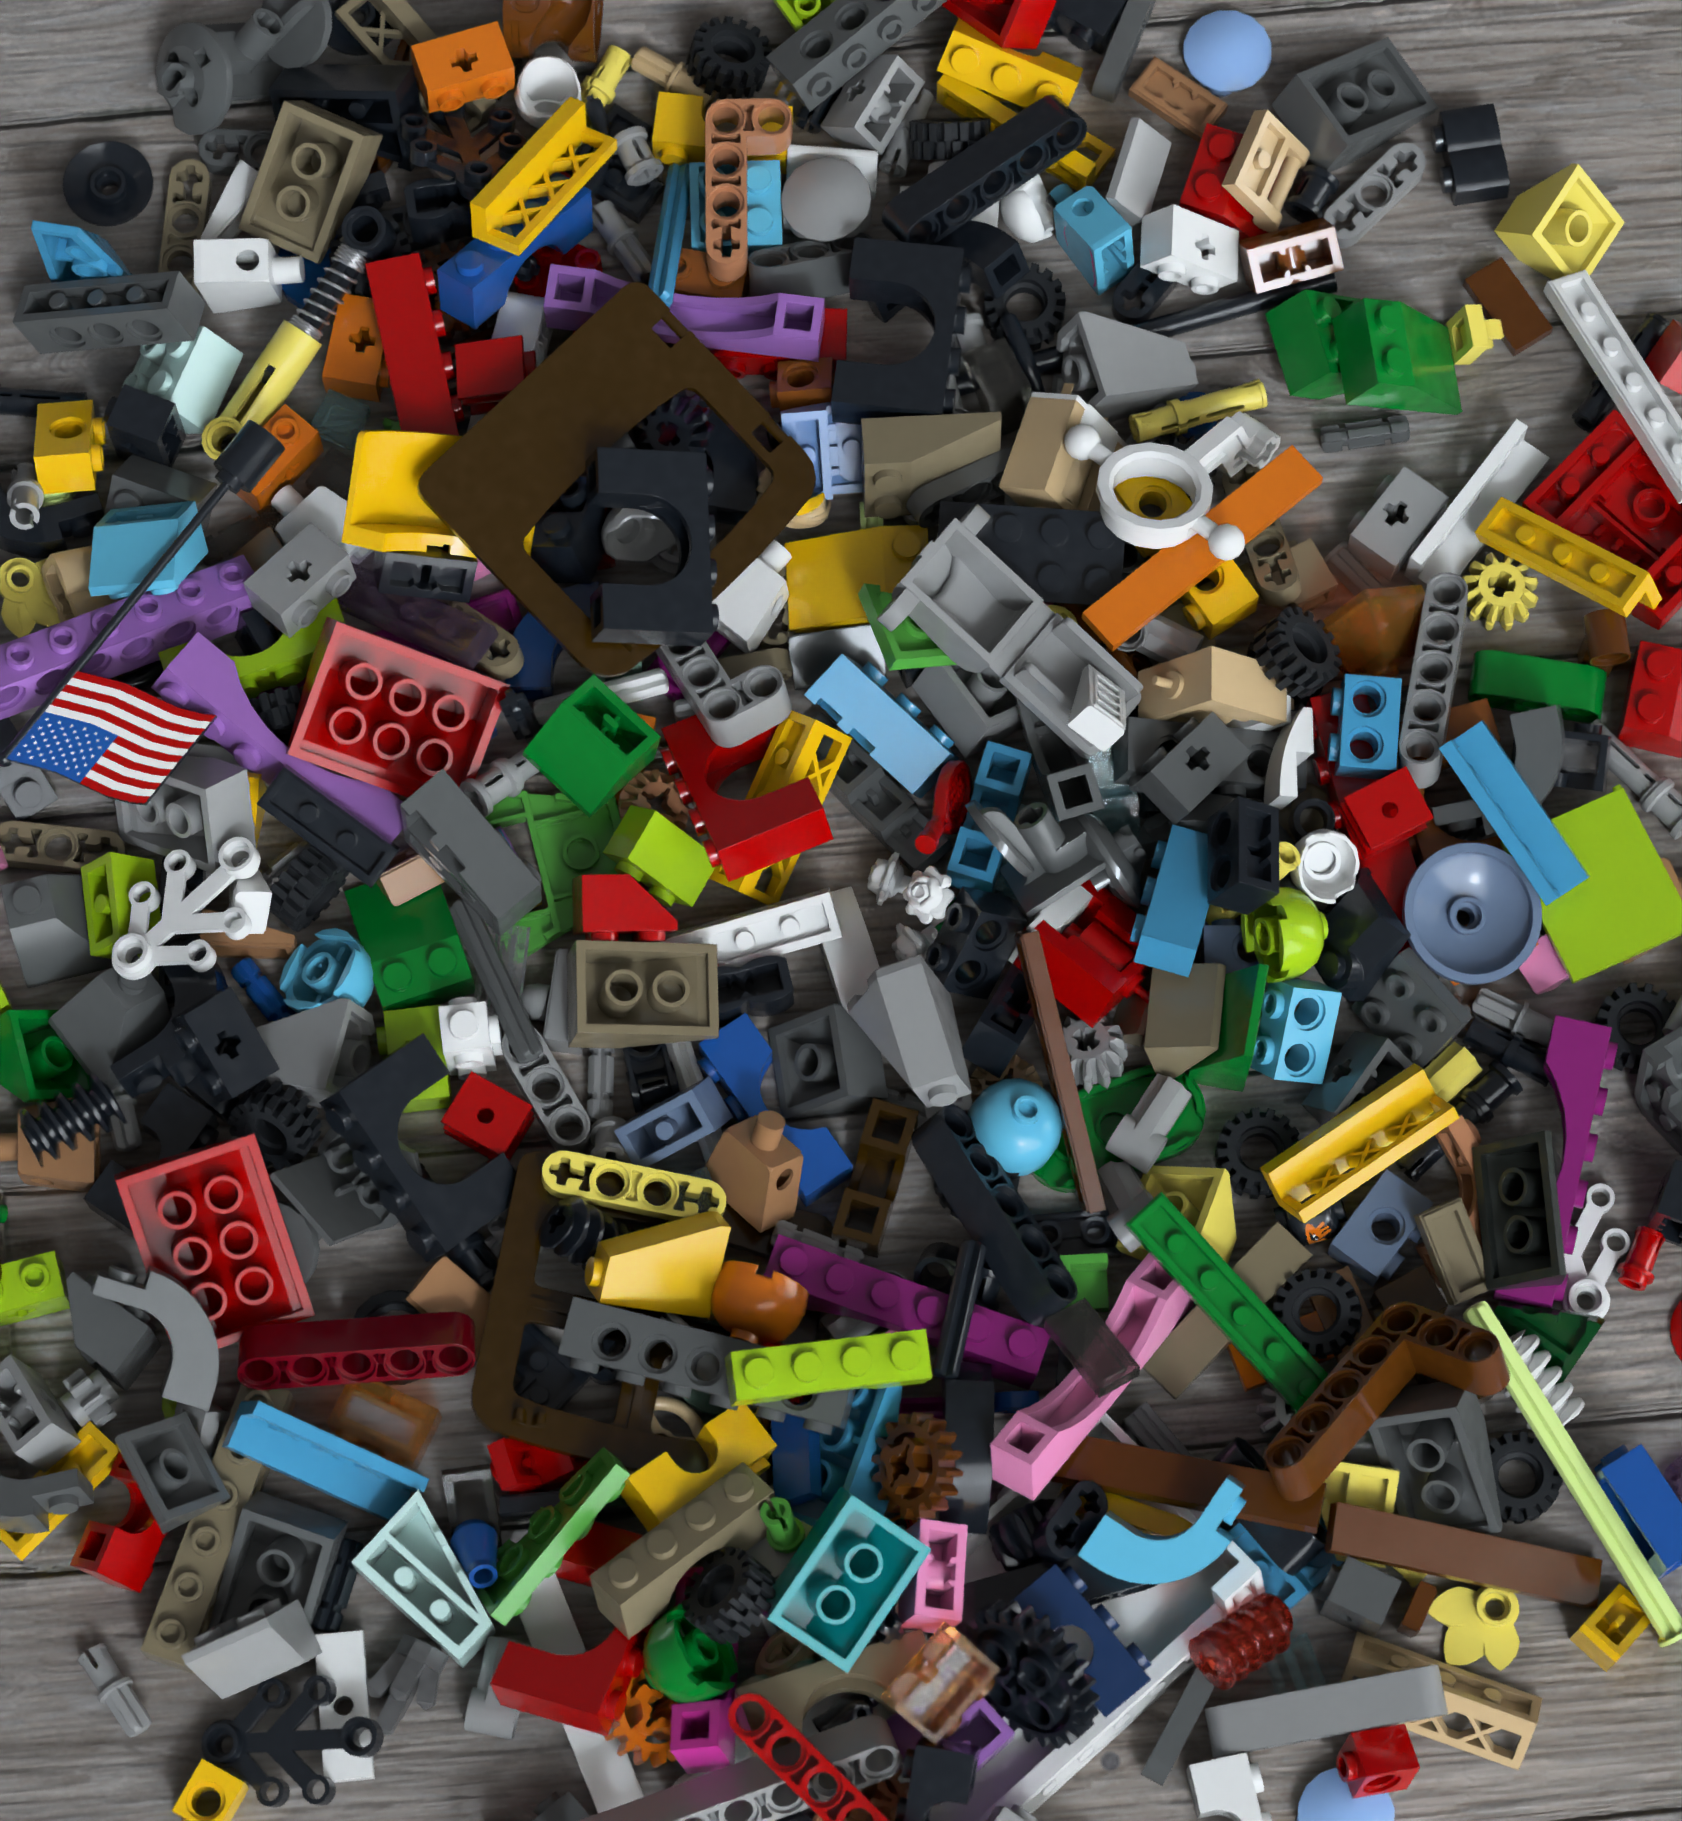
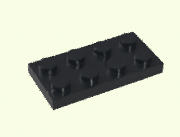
M940 501L938 536L954 518L960 520L977 503ZM978 503L991 518L977 533L976 537L1044 600L1043 602L1092 605L1122 581L1125 541L1118 538L1105 525L1100 512Z

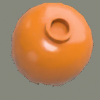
M741 1261L723 1262L711 1296V1308L719 1325L731 1333L729 1337L754 1344H761L763 1342L778 1343L785 1340L797 1329L807 1309L809 1300L808 1290L793 1279L776 1271L773 1272L771 1278L756 1274L759 1266L756 1264Z

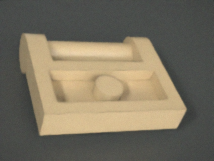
M1268 109L1256 110L1250 119L1222 186L1254 216L1253 223L1258 228L1267 232L1277 231L1283 219L1280 213L1298 170L1305 167L1310 152Z

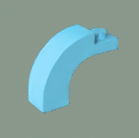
M1229 1474L1200 1518L1188 1529L1168 1536L1144 1533L1109 1510L1078 1556L1110 1576L1133 1583L1162 1584L1189 1577L1214 1562L1235 1538L1219 1527L1223 1520L1231 1526L1247 1502L1239 1496L1246 1485Z

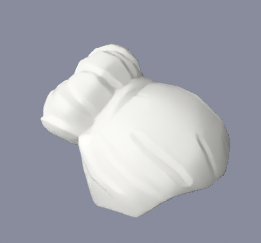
M541 56L530 60L523 68L514 93L518 113L524 121L538 129L569 97L582 101L581 87L575 70L564 59L554 56Z

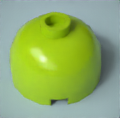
M1279 887V894L1249 915L1241 913L1244 948L1246 953L1255 952L1259 964L1269 965L1266 982L1275 983L1299 977L1315 965L1321 955L1324 940L1328 936L1326 917L1322 912H1319L1315 903L1302 891L1291 887Z

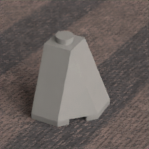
M1087 311L1078 312L1058 331L1056 349L1063 352L1061 374L1053 375L1052 393L1061 394L1064 383H1073L1074 387L1071 394L1079 395L1102 417L1108 418V423L1129 417L1132 414L1151 411L1158 403L1166 405L1169 400L1186 396L1199 384L1196 377V367L1190 359L1185 342Z
M921 955L876 969L867 979L868 989L863 996L854 995L848 1002L847 1009L850 1016L927 1108L947 1106L954 1103L959 1097L971 1094L972 1091L952 999L944 985Z
M340 998L256 1028L280 1068L263 1080H269L271 1085L275 1080L283 1082L284 1090H287L289 1086L296 1088L295 1096L300 1099L305 1095L310 1100L307 1104L310 1106L323 1108L320 1104L322 1100L380 1061V1057L372 1056L368 1035H372L375 1032L373 1015L350 999Z

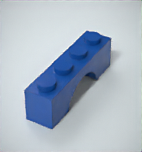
M559 172L549 177L550 182L570 179ZM583 186L519 256L479 239H473L437 269L441 310L473 329L479 327L505 305L510 285L517 271L533 252L547 245L565 255L593 231L591 190ZM548 197L529 199L524 205L526 209L545 206L549 200ZM523 223L503 226L500 231L516 237L524 229Z
M744 1013L721 1028L717 1039H707L699 1043V1053L702 1059L697 1061L704 1077L710 1076L714 1084L719 1082L728 1095L724 1102L737 1123L755 1115L758 1116L760 1112L768 1110L762 1100L760 1090L762 1080L773 1063L772 1049L749 1016ZM785 1124L782 1135L801 1150L803 1155L798 1197L807 1207L852 1177L853 1164L827 1127L797 1129Z

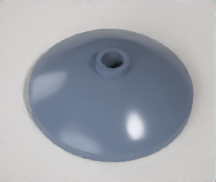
M1467 842L1443 848L1429 856L1418 866L1405 889L1402 903V921L1404 928L1409 930L1411 934L1408 942L1412 950L1431 971L1449 981L1467 985H1478L1494 982L1508 976L1528 959L1540 935L1542 906L1540 896L1510 854L1487 844ZM1458 910H1464L1469 915L1467 926H1463L1457 921L1456 915Z

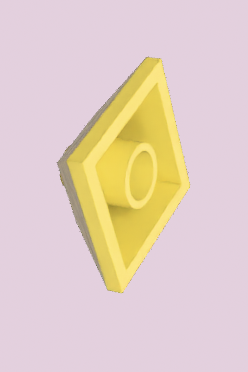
M1571 164L1518 195L1494 231L1519 261L1554 280L1582 270H1586L1590 276L1625 222L1579 164Z
M1153 1165L1147 1174L1143 1173L1141 1182L1144 1188L1153 1197L1162 1192L1228 1264L1237 1240L1230 1173L1225 1168ZM1119 1239L1116 1244V1248L1120 1252L1141 1261L1149 1253L1143 1246H1140L1131 1253Z

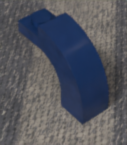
M599 581L592 582L591 584L579 583L562 588L564 593L591 620L590 596L599 587ZM528 612L513 633L523 652V667L519 673L505 679L504 682L510 685L509 689L513 688L515 694L524 692L529 702H535L536 700L553 696L554 668L564 648Z

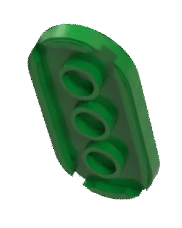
M1152 1065L1122 1074L1121 1077L1110 1078L1111 1083L1108 1089L1097 1083L1093 1085L1089 1094L1084 1088L1078 1090L1097 1174L1098 1169L1110 1161L1123 1162L1122 1159L1105 1148L1123 1117L1127 1113L1131 1115L1140 1098L1155 1078L1156 1073ZM1185 1073L1180 1074L1174 1080L1181 1083L1192 1094V1097L1166 1136L1168 1141L1154 1165L1186 1152L1197 1141L1203 1129L1206 1113L1204 1097L1196 1082L1188 1078V1075ZM1061 1133L1058 1148L1042 1168L1031 1174L1041 1184L1052 1190L1075 1193L1076 1189Z

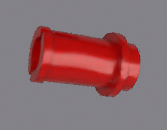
M1644 1226L1636 1228L1624 1263H1619L1617 1271L1620 1274L1618 1281L1622 1285L1633 1290L1644 1291L1647 1285L1653 1283L1655 1277L1652 1274V1270L1661 1246L1666 1239L1662 1233Z

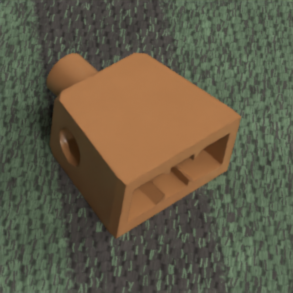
M55 1101L46 1103L52 1109L55 1108ZM37 1105L19 1109L18 1132L0 1133V1162L18 1161V1175L25 1184L88 1192L101 1175V1127L98 1124L94 1125L95 1140L92 1142L88 1141L81 1133H78V1149L72 1151L65 1143H59L61 1158L57 1160L46 1151H43L44 1167L41 1168L20 1128L19 1114L20 1110L25 1109L36 1118L38 1117Z
M770 1110L762 1111L758 1116L755 1115L727 1128L700 1174V1178L718 1183L725 1192L726 1203L760 1233L776 1226L780 1220L786 1221L794 1217L803 1165L801 1150L782 1135L786 1123L784 1117Z

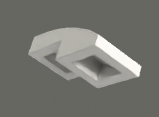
M1303 707L1291 717L1290 724L1284 725L1270 756L1265 780L1264 804L1277 807L1279 810H1282L1298 797L1297 766L1314 753L1313 710L1311 707Z

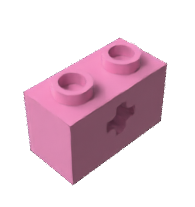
M919 1519L906 1530L932 1550L899 1597L898 1616L902 1621V1629L914 1631L922 1629V1632L944 1635L962 1622L968 1525Z

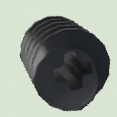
M94 1073L88 1076L90 1088L88 1091L77 1082L71 1084L73 1098L71 1100L60 1091L55 1092L54 1109L43 1100L37 1101L38 1117L35 1118L25 1109L20 1110V1128L41 1168L44 1167L43 1151H46L57 1160L61 1158L59 1143H65L72 1151L77 1150L78 1133H81L88 1141H94L95 1124H98L107 1133L113 1131L111 1116L113 1115L124 1124H127V1120L107 1082H103Z
M572 1196L559 1201L550 1209L540 1226L538 1241L542 1247L548 1250L553 1249L556 1255L562 1258L567 1257L570 1263L576 1266L581 1265L585 1271L588 1259L595 1257L599 1241L632 1233L635 1230L629 1229L627 1225L620 1221H615L610 1215L601 1213L598 1208L590 1204L587 1205L586 1201L577 1196Z

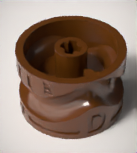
M503 0V37L511 58L533 59L535 51L543 43L554 41L572 62L596 63L601 43L604 0Z

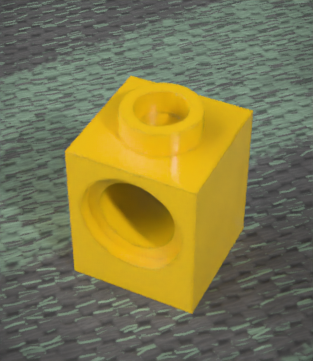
M201 1759L173 1807L172 1812L181 1818L182 1821H231L250 1788L245 1782ZM208 1791L219 1793L221 1804L218 1811L211 1816L198 1815L196 1811L198 1798Z

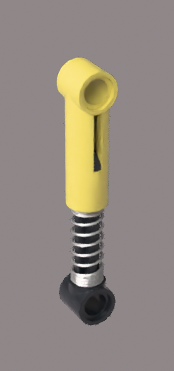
M358 206L345 216L342 222L343 236L339 240L341 246H338L339 249H336V252H334L336 257H331L332 265L324 267L326 274L323 278H317L319 284L316 288H310L312 295L309 299H303L305 305L302 309H296L298 316L292 315L291 321L283 320L221 415L211 420L205 426L202 433V446L205 453L213 460H216L222 453L221 444L227 435L238 433L248 420H252L263 427L282 407L321 348L322 344L319 343L318 339H321V336H323L322 328L324 325H330L328 319L332 314H337L335 309L338 304H344L342 298L345 293L351 294L349 287L352 283H358L356 277L359 272L363 274L366 270L365 263L387 257L393 251L396 244L395 228L376 208ZM370 224H377L378 232L376 237L369 242H361L360 235L362 230Z

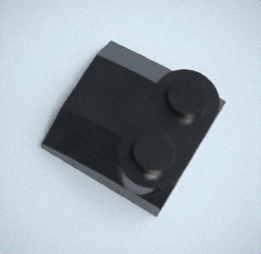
M1361 867L1356 874L1353 890L1339 896L1336 899V903L1328 904L1325 910L1318 909L1326 917L1328 936L1324 940L1321 955L1314 967L1325 985L1342 992V996L1349 1001H1364L1411 936L1409 930L1404 928L1372 878L1370 869Z

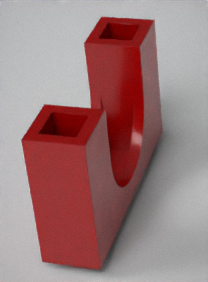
M695 714L661 728L667 747L659 751L669 775L678 773L680 778L673 781L683 805L686 806L692 803L694 806L693 809L687 812L697 836L707 834L708 839L702 841V845L712 868L721 865L728 882H731L834 839L824 808L809 777L753 799L734 800L717 794L720 785L730 774L747 764L764 758L778 725L741 745L723 748L711 740Z
M594 1522L589 1533L581 1540H576L563 1555V1561L555 1572L557 1578L592 1587L590 1575L644 1535ZM654 1621L630 1639L615 1626L612 1633L600 1645L576 1655H558L509 1641L490 1685L502 1706L608 1736L613 1722L619 1721L625 1711L627 1703L626 1692L632 1678H637L644 1667L643 1641Z

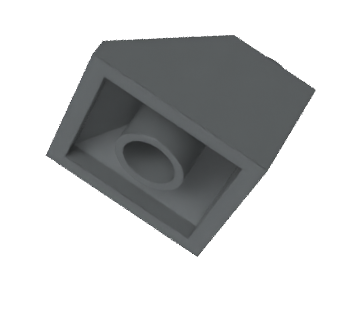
M45 874L0 885L9 929L27 988L113 967L112 959L90 955L81 875Z
M135 955L131 963L137 961L139 957ZM112 967L95 977L52 1015L48 1023L89 1076L91 1073H94L103 1082H107L110 1090L121 1086L110 1066L161 1033L168 1024L171 1015L164 990L151 973L138 980H128L120 976Z
M831 1004L768 1029L781 1115L785 1120L789 1121L855 1111L871 1105L873 1098L878 1100L888 1099L881 1052L841 1004Z

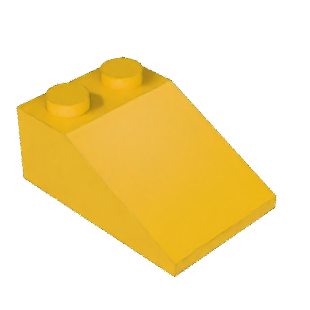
M919 525L877 526L785 543L784 547L792 556L791 560L785 565V579L789 591L787 600L789 631L812 633L870 624L858 596L864 583L880 585L881 592L892 593L896 585L910 570L913 560L928 544V528H922Z

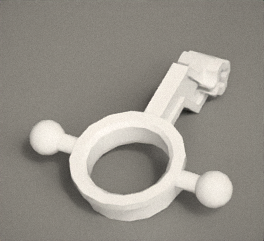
M1241 411L1235 413L1231 418L1228 416L1185 451L1170 445L1148 442L1127 445L1116 452H1112L1101 444L1099 433L1094 427L1086 424H1078L1071 427L1064 438L1066 452L1072 458L1081 461L1091 459L1101 466L1096 487V493L1100 500V513L1105 525L1118 538L1134 546L1161 549L1175 547L1198 533L1208 540L1210 552L1216 558L1225 561L1240 556L1245 548V539L1243 532L1237 526L1228 523L1218 525L1205 516L1210 510L1213 484L1209 473L1217 468L1232 478L1247 464L1261 469L1270 461L1281 441V437L1272 432L1267 426ZM1148 476L1165 479L1181 487L1190 496L1193 504L1187 512L1175 518L1163 520L1142 518L1128 511L1117 500L1114 488L1119 483L1130 478Z

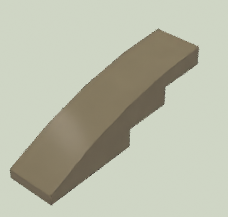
M1277 1222L1232 1269L1267 1306L1276 1297L1280 1287H1283L1287 1283V1279L1295 1275L1311 1259L1312 1254ZM1196 1305L1169 1334L1142 1368L1176 1400L1232 1343Z

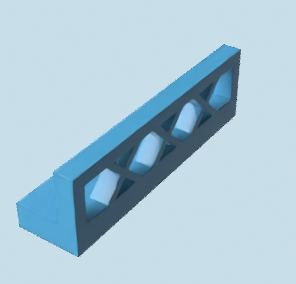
M1484 720L1439 748L1546 906L1590 877Z
M260 1401L240 1402L222 1445L226 1449L387 1522L408 1501L411 1492H416L417 1490L424 1492L429 1481L428 1478Z

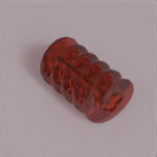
M1263 1592L1255 1596L1252 1601L1241 1605L1239 1609L1229 1613L1225 1618L1215 1622L1212 1627L1203 1630L1198 1636L1190 1639L1188 1649L1191 1659L1211 1684L1218 1689H1230L1235 1685L1236 1681H1241L1248 1677L1249 1672L1257 1671L1262 1667L1263 1663L1275 1659L1276 1654H1281L1288 1650L1291 1644L1289 1633L1293 1629V1618L1289 1607L1280 1598L1271 1593Z

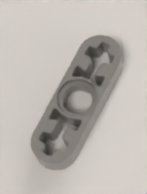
M1399 143L1391 147L1326 210L1324 218L1333 226H1335V218L1340 222L1345 221L1352 214L1353 206L1358 212L1352 219L1350 231L1345 228L1339 232L1336 231L1339 248H1348L1356 244L1421 181L1426 158L1418 146L1411 143ZM1408 159L1413 162L1411 171L1408 169L1402 170L1395 177L1393 184L1390 177L1396 170L1397 162L1404 163ZM1368 186H1378L1385 192L1386 200L1379 205L1368 204L1363 200L1361 191Z

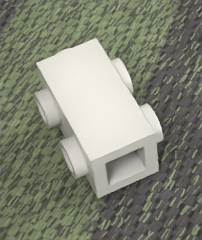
M458 997L451 999L447 1006H438L442 1049L448 1071L450 1072L449 1075H458L460 1080H466L471 1071L483 1078L487 1076L488 1071H497L495 1056L503 1055L501 1049L502 1031L501 1027H499L498 1015L489 1016L486 1001L477 1002L475 997Z

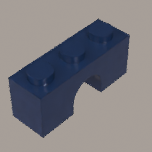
M1055 1563L1010 1600V1602L1016 1600L1022 1611L1029 1605L1033 1606L1036 1618L1039 1620L1047 1614L1050 1618V1628L1053 1630L1062 1626L1072 1625L1083 1629L1090 1636L1094 1651L1089 1665L1083 1671L1085 1674L1094 1677L1097 1681L1089 1689L1100 1696V1699L1094 1705L1106 1718L1151 1680L1145 1670L1152 1664L1134 1642L1125 1647L1113 1632L1120 1625L1102 1603L1094 1609L1084 1598L1082 1593L1089 1587L1070 1565L1062 1571Z

